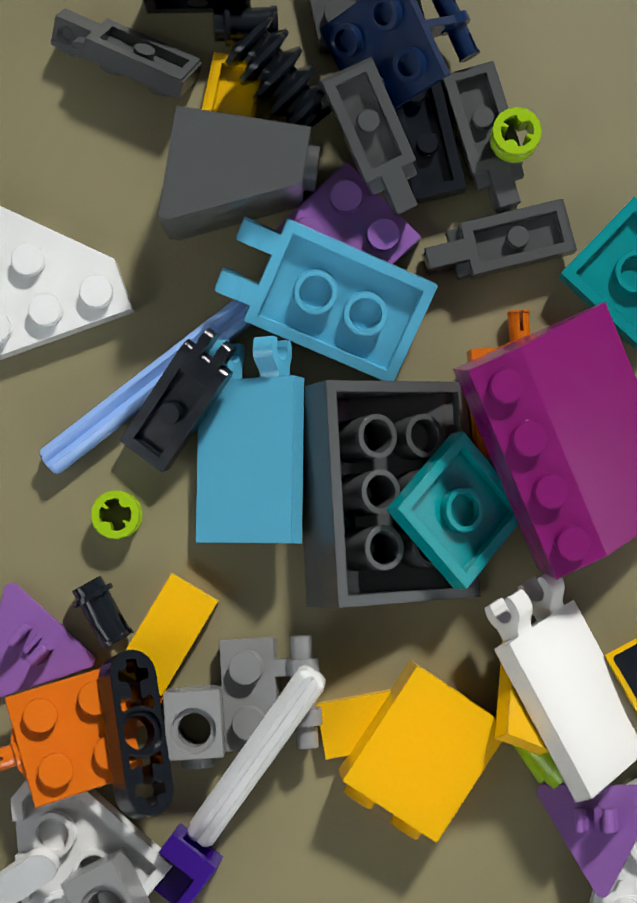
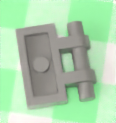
M312 635L290 636L291 658H278L277 636L224 639L219 641L226 752L241 751L281 694L280 676L293 677L298 668L303 665L310 666L319 672L318 657H313ZM316 701L296 728L297 749L319 747L317 726L322 725L323 722L322 707L316 706Z

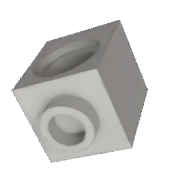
M222 684L168 688L163 693L169 760H181L182 769H203L215 766V758H223L226 753ZM191 713L203 715L210 724V736L203 741L189 739L182 729L184 716Z
M125 847L74 871L61 884L68 903H99L98 894L99 891L103 890L115 893L121 900V903H150Z

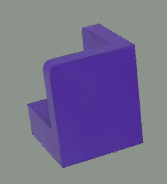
M182 823L177 826L158 852L174 865L153 890L170 903H192L217 870L223 858L211 846L202 847L197 841L191 840L187 834L188 828Z

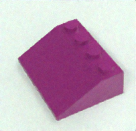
M601 302L453 369L537 569L557 580L610 555L637 536V379L605 302Z

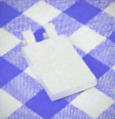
M544 573L537 579L534 576L519 585L518 591L506 599H503V597L486 606L485 613L504 641V643L494 649L575 802H580L595 797L637 760V716L574 599L563 603L565 590L563 578L561 577L556 580ZM533 612L536 621L531 624V616Z

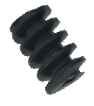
M273 14L233 47L225 64L228 68H232L245 63L246 68L239 78V82L242 86L256 81L260 83L252 98L255 103L268 99L274 101L266 114L268 120L285 116L287 118L285 123L312 128L332 112L328 102L324 104L321 102L324 93L320 83L313 86L308 84L316 70L313 64L301 68L294 66L303 51L300 46L285 51L281 49L289 34L288 30L285 28L269 33L267 30L276 15Z

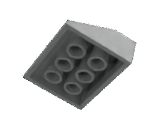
M324 380L304 386L302 531L307 607L345 608L481 597L479 574L467 589H454L386 510L451 433L464 431L470 439L468 403L459 382Z

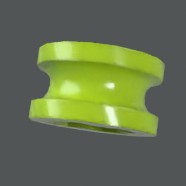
M512 107L504 110L494 121L489 139L491 149L497 157L505 162L518 163L525 161L532 156L540 142L542 134L541 123L537 116L527 108ZM513 124L517 131L526 130L528 132L522 143L523 146H518L514 139L504 140L503 137L507 132L508 125Z
M111 490L103 493L95 500L91 508V520L94 528L99 534L107 538L124 539L130 537L139 529L142 523L143 511L139 501L133 495L123 491ZM119 499L121 507L130 508L131 510L130 521L123 520L122 522L126 527L116 531L114 523L105 522L103 518L105 509L112 510L109 503Z

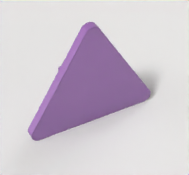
M9 583L4 587L0 604V697L93 667L96 664V655L18 584Z
M548 784L540 785L537 789L539 799L595 894L599 897L608 896L637 842V785L608 784L592 799L575 802L566 784H560L555 789H552Z

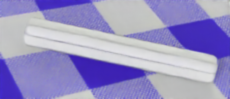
M307 665L298 668L190 821L187 834L191 840L197 841L202 847H209L214 844L324 690L325 678L321 673Z

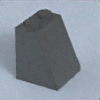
M176 106L158 219L168 238L183 240L241 224L245 216L256 220L298 208L303 203L305 191L315 193L318 176L320 146L311 145V127Z

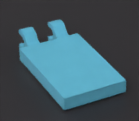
M245 216L236 235V240L270 254L259 283L223 266L214 291L249 305L243 317V321L380 380L395 381L438 285L292 219L286 218L281 232H278Z
M276 336L254 337L253 357L259 369L260 377L242 378L245 360L244 345L241 343L232 344L236 347V351L226 367L233 372V375L198 426L196 543L302 544L304 378L290 375L292 359L291 341H277ZM217 340L209 354L214 356L219 347L225 341L229 342V340Z

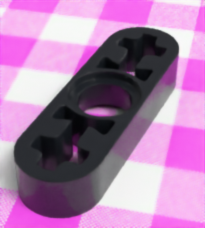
M126 650L110 657L103 663L99 671L98 681L115 799L118 807L124 814L140 819L158 815L165 811L172 801L174 786L154 664L146 654L138 650ZM125 669L128 673H135L136 683L129 686L128 682H120L118 672ZM139 699L141 700L142 706H135L122 711V703L127 701L132 703ZM129 718L140 720L146 727L147 741L142 749L131 747L125 740L124 726ZM145 757L150 758V764L130 768L129 761ZM142 783L145 785L152 784L153 796L147 798L136 797L135 786Z

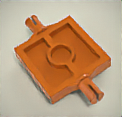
M100 668L5 697L12 731L11 744L0 747V758L3 759L0 761V771L17 766L28 782L34 808L113 783L98 681ZM160 696L162 707L164 706L163 696ZM129 701L121 704L122 711L135 706H142L141 703L131 706ZM129 718L124 726V737L131 747L139 749L137 745L138 727L144 724L136 718ZM142 759L129 761L130 768L140 765L144 766Z

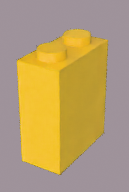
M409 660L391 687L390 694L338 771L342 781L347 784L343 791L354 801L370 810L377 803L393 814L390 822L401 832L415 840H418L420 835L424 834L437 843L502 741L495 739L497 718L495 715L412 660Z

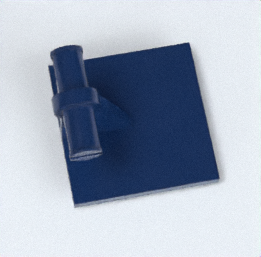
M359 0L320 28L339 71L372 57L394 109L399 108L451 75L434 38L448 35L458 56L459 63L468 61L480 53L467 26L471 21L466 10L460 11L456 0H432L439 18L426 20L416 0Z

